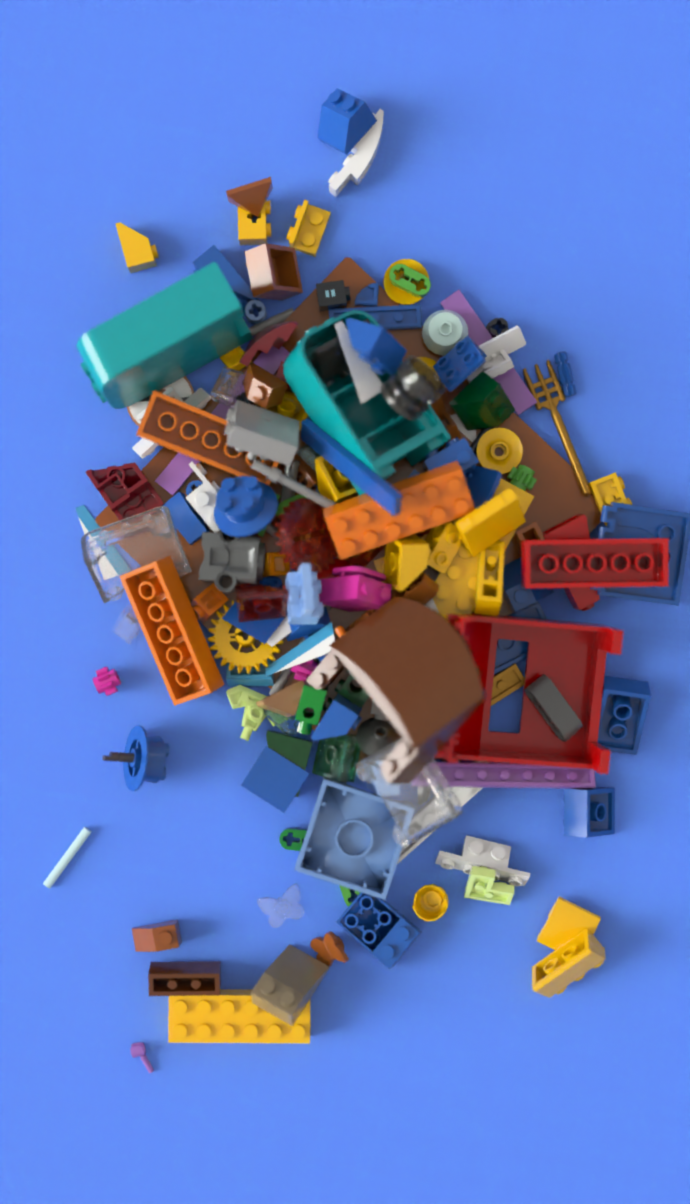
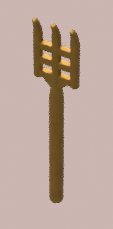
M546 360L550 378L545 380L538 364L534 365L539 382L532 384L527 370L524 368L525 382L537 401L535 404L536 409L546 408L550 410L553 422L584 496H589L592 493L562 417L556 408L558 402L565 401L566 398L550 360ZM553 382L555 387L548 389L547 384ZM541 387L543 391L536 393L535 389ZM557 392L558 396L552 398L550 394ZM545 396L547 401L540 403L538 398Z

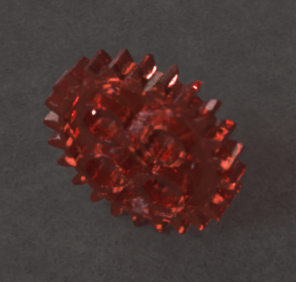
M308 498L296 499V501L289 502V506L282 508L284 514L278 515L282 522L275 524L280 529V532L274 533V536L280 537V541L276 542L275 545L282 546L279 555H286L283 562H291V569L297 568L298 571L301 563H311V572L321 573L322 570H328L329 565L335 564L333 558L339 557L324 518L323 508L325 507ZM322 530L325 532L323 535L295 542L293 540L297 536Z

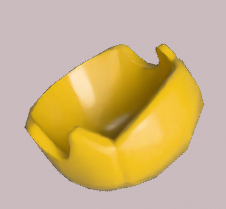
M424 885L415 893L413 910L418 918L424 921H436L443 917L448 909V895L438 885Z

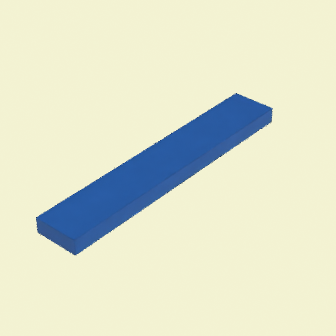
M307 418L301 421V440L394 517L401 513L402 494L310 419Z

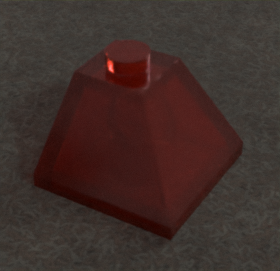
M247 583L236 586V606L239 622L285 618L288 590L262 584L253 585Z

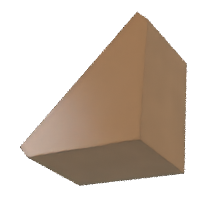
M303 680L297 681L257 701L256 704L260 708L286 717L295 716L304 682Z

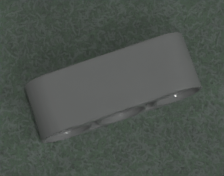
M542 674L524 689L530 701L561 741L566 742L583 728L580 719L546 675Z

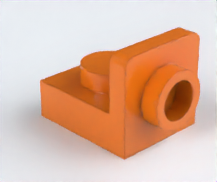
M212 583L192 600L191 606L197 619L205 623L229 599Z

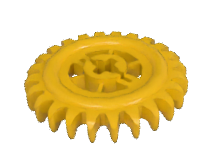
M223 605L225 613L216 611L219 620L211 619V623L216 627L208 628V632L214 634V636L209 637L207 640L215 643L209 649L210 651H218L214 655V659L223 658L220 665L224 666L229 663V671H232L236 666L238 674H241L243 668H246L247 673L250 674L252 667L257 672H260V664L268 668L267 659L271 661L276 660L272 653H280L281 650L276 645H282L284 641L280 640L273 647L267 642L265 644L261 643L256 649L254 643L257 639L249 635L248 640H244L242 637L243 631L239 628H236L235 633H229L233 625L222 618L230 608ZM230 642H237L239 644L238 650H235ZM242 647H252L254 650L249 653L240 652Z

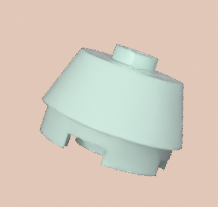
M451 310L434 312L426 319L422 329L423 341L427 348L433 353L442 356L450 352L459 341L468 335V326L464 318Z

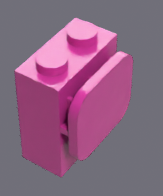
M357 566L334 568L332 575L337 577L320 579L321 594H318L319 602L327 606L348 612L375 610L391 600L392 585L382 582L386 581V575Z

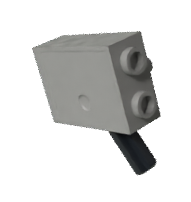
M242 392L241 395L236 397L234 408L230 407L226 416L227 424L224 434L227 435L226 445L235 447L238 452L247 451L249 460H255L257 455H259L262 460L271 459L290 466L298 449L299 421L255 406L251 400L247 399L246 393Z

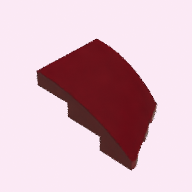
M285 321L264 328L249 342L239 362L248 366L258 349L265 354L268 353L272 346L279 350L283 343L288 340L298 323L295 321Z
M128 463L118 467L110 466L100 470H87L85 472L127 532L163 508L164 502L136 463Z

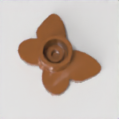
M329 931L326 933L324 939L316 937L311 941V948L318 952L316 959L329 966V968L335 959L344 963L349 961L344 951L342 940L335 936L333 932Z

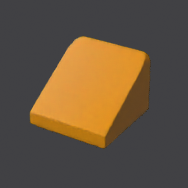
M289 552L265 553L264 577L287 576L288 572H290Z

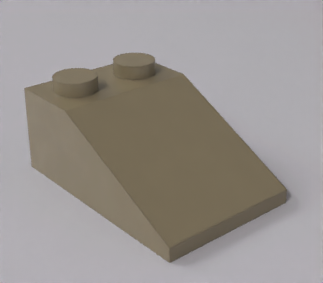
M289 944L263 973L251 991L252 1003L293 1026L326 975L329 966Z

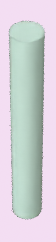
M87 827L81 830L43 882L44 886L51 889L92 832Z

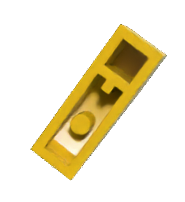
M496 541L480 552L474 614L499 615L502 603L505 541Z

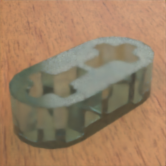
M263 709L265 715L284 734L294 735L299 733L297 732L299 721L295 719L296 714L295 716L286 717ZM284 718L289 721L295 720V729H288L289 723Z

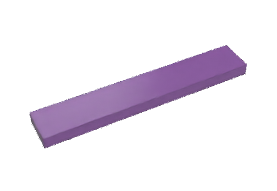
M457 290L440 302L444 310L454 311L464 318L468 326V336L478 346L493 338L460 290ZM514 368L493 378L502 386L518 416L537 403Z

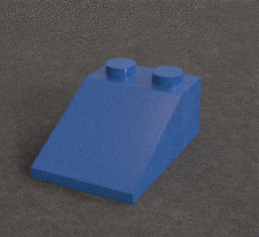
M604 675L597 741L599 744L612 752L637 755L651 698L647 681Z

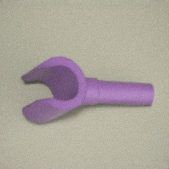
M144 1043L131 1044L132 1058L140 1056L148 1072L152 1073L154 1069L147 1058Z

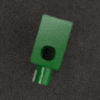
M306 678L295 717L299 721L297 732L310 735L313 725H318L328 686L324 689H314L307 682ZM306 708H312L314 711L310 712Z

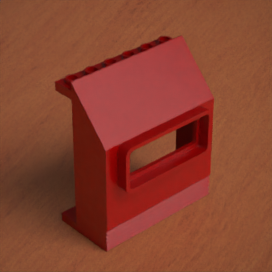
M448 614L447 620L458 630L472 651L471 656L475 666H478L481 672L479 678L481 687L485 688L486 698L434 758H444L448 763H457L458 759L585 768L593 769L600 774H608L611 750L597 741L607 652L621 655L623 630L597 623L503 615ZM498 639L528 641L524 689L542 674L546 675L582 722L583 728L566 742L561 741L555 735L530 701L524 689L519 732L511 733L488 730Z

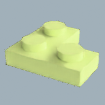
M472 866L465 887L464 898L510 905L515 886L508 885L505 882H494L496 870L488 869L484 866Z

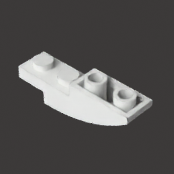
M379 109L376 114L373 113L377 122L352 148L351 152L354 155H348L343 162L344 167L342 170L334 172L328 181L330 183L329 192L335 197L338 196L350 180L358 186L369 170L381 140L383 110Z

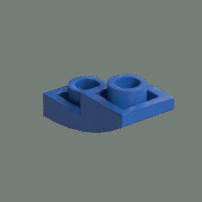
M178 492L162 506L182 536L190 545H193L202 538V532H209L201 516L194 512L184 493Z

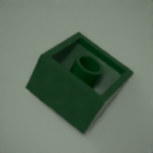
M481 371L449 403L464 428L468 431L499 426L515 411L502 386L484 371Z

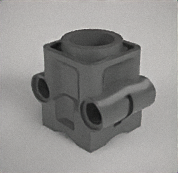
M220 529L219 533L202 532L201 545L204 550V560L200 566L199 580L215 582L216 587L227 594L234 593L238 589L239 584L258 585L259 580L263 581L266 543H262L260 537H235L232 541H226V534ZM225 577H231L233 580L231 587L223 588L222 580Z

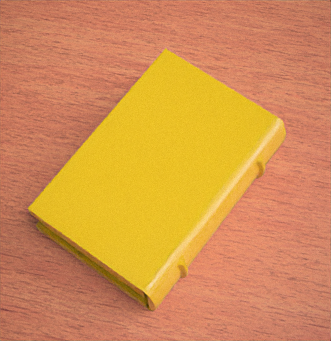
M508 488L457 521L455 525L464 547L469 549L472 556H475L526 521L517 496Z

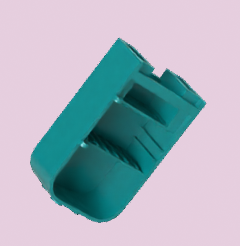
M213 262L89 330L78 340L76 348L84 361L80 365L92 382L91 385L97 396L100 397L103 403L108 402L111 407L122 409L152 395L154 390L159 391L250 341L253 337L243 319L244 312L219 266L216 262Z
M353 310L336 318L332 317L319 327L314 326L304 333L305 336L296 343L295 348L286 357L283 364V374L311 421L383 480H386L396 472L392 466L393 464L406 457L413 467L423 461L428 453L442 447L451 439V436L431 407V401L426 399L403 361L400 363L394 376L384 373V375L376 373L385 390L361 404L335 324L342 321L347 328V318L377 326L379 324L371 315L364 311ZM350 480L359 495L365 494L362 489Z

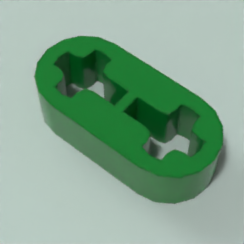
M284 829L279 838L281 846L288 850L300 851L307 829ZM291 832L293 837L300 838V841H293L291 845H288L287 840H283V836H287Z

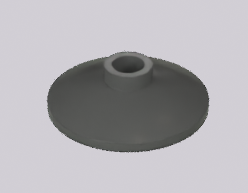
M374 718L364 721L359 726L356 734L359 748L366 755L376 759H386L403 739L401 733L390 720L384 721Z

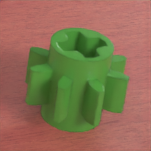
M522 464L518 468L513 467L507 476L511 480V484L524 491L526 488L531 490L537 479L533 478L535 471Z

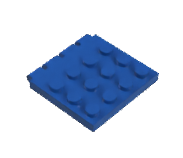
M611 502L610 506H602L600 522L607 523V527L599 526L598 539L668 538V586L590 587V589L598 590L597 595L679 606L690 535V513Z

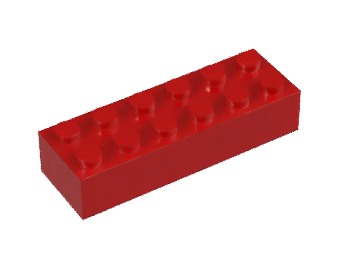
M668 538L521 540V587L668 586Z

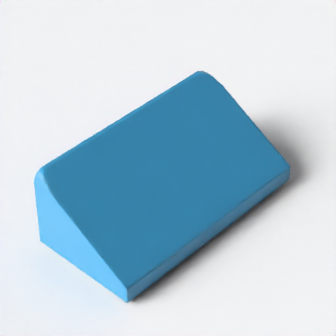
M267 659L268 666L274 661ZM227 663L226 681L228 686L274 685V674L266 676V667L260 664V672H257L252 667L250 674L247 673L246 668H243L241 674H238L237 667L235 666L232 671H229V663Z

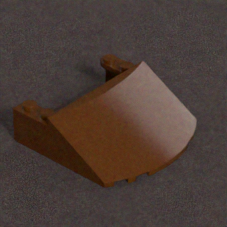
M397 596L329 645L331 648L330 652L307 678V682L314 689H324L332 684L342 670L347 667L404 738L380 765L382 776L388 784H410L486 698L485 688L481 687L479 678L481 674L478 666H475L471 656L472 651L458 630L439 612L430 609L423 603Z

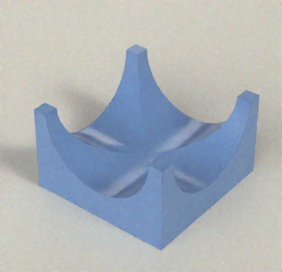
M324 775L294 871L386 900L415 810L413 804L404 800L399 801L376 796L373 793L355 788L333 777Z

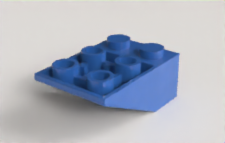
M362 892L336 921L337 924L388 969L395 966L422 933L418 927L385 900Z

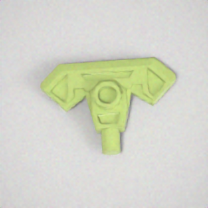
M242 685L235 686L226 691L232 709L245 707L241 725L244 729L240 736L243 740L249 741L252 731L255 732L265 717L268 718L272 726L290 719V717L258 707L256 702L267 697Z

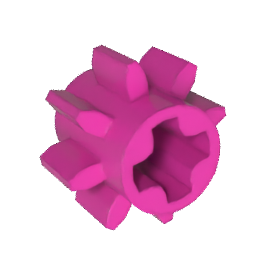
M312 659L291 667L290 671L295 673L294 679L303 680L304 682L316 669L318 663Z
M108 667L97 670V676L92 679L98 693L105 692L106 696L118 692L116 686L121 685V681L116 670L112 669L109 671Z

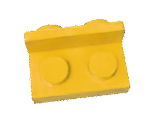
M304 199L302 206L298 205L295 212L296 224L294 227L291 226L287 234L286 239L289 240V247L316 257L331 212L309 205V201Z
M616 472L589 483L600 514L602 506H610L611 502L632 505L631 500L626 498L623 489H625L624 482L620 476L617 477Z

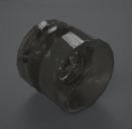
M408 356L398 367V375L391 374L388 381H385L380 389L382 395L394 410L408 420L417 421L422 416V413L428 410L427 403H435L445 393V387L438 375L427 364L416 357Z

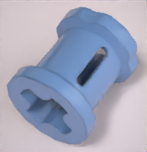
M258 300L248 302L245 307L247 320L253 325L264 321L267 317L264 304ZM257 308L259 312L258 317H255L254 314H252L253 309Z

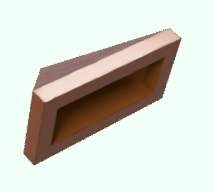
M271 177L227 190L228 201L258 217L273 189Z

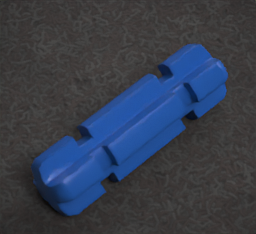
M566 351L558 352L554 355L555 363L558 364L557 371L560 383L563 385L564 396L570 397L575 395L577 391L575 384L572 383L574 379L570 363H567L569 360Z

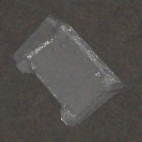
M159 506L92 530L81 538L84 562L104 603L120 599L125 592L119 576L167 556H171L179 577L192 572L173 517L166 506Z
M403 736L356 764L359 778L367 783H374L394 818L396 825H394L392 834L395 841L401 844L402 848L462 814L461 805L434 758L410 784H388L384 779L380 765L396 748V745L402 741Z

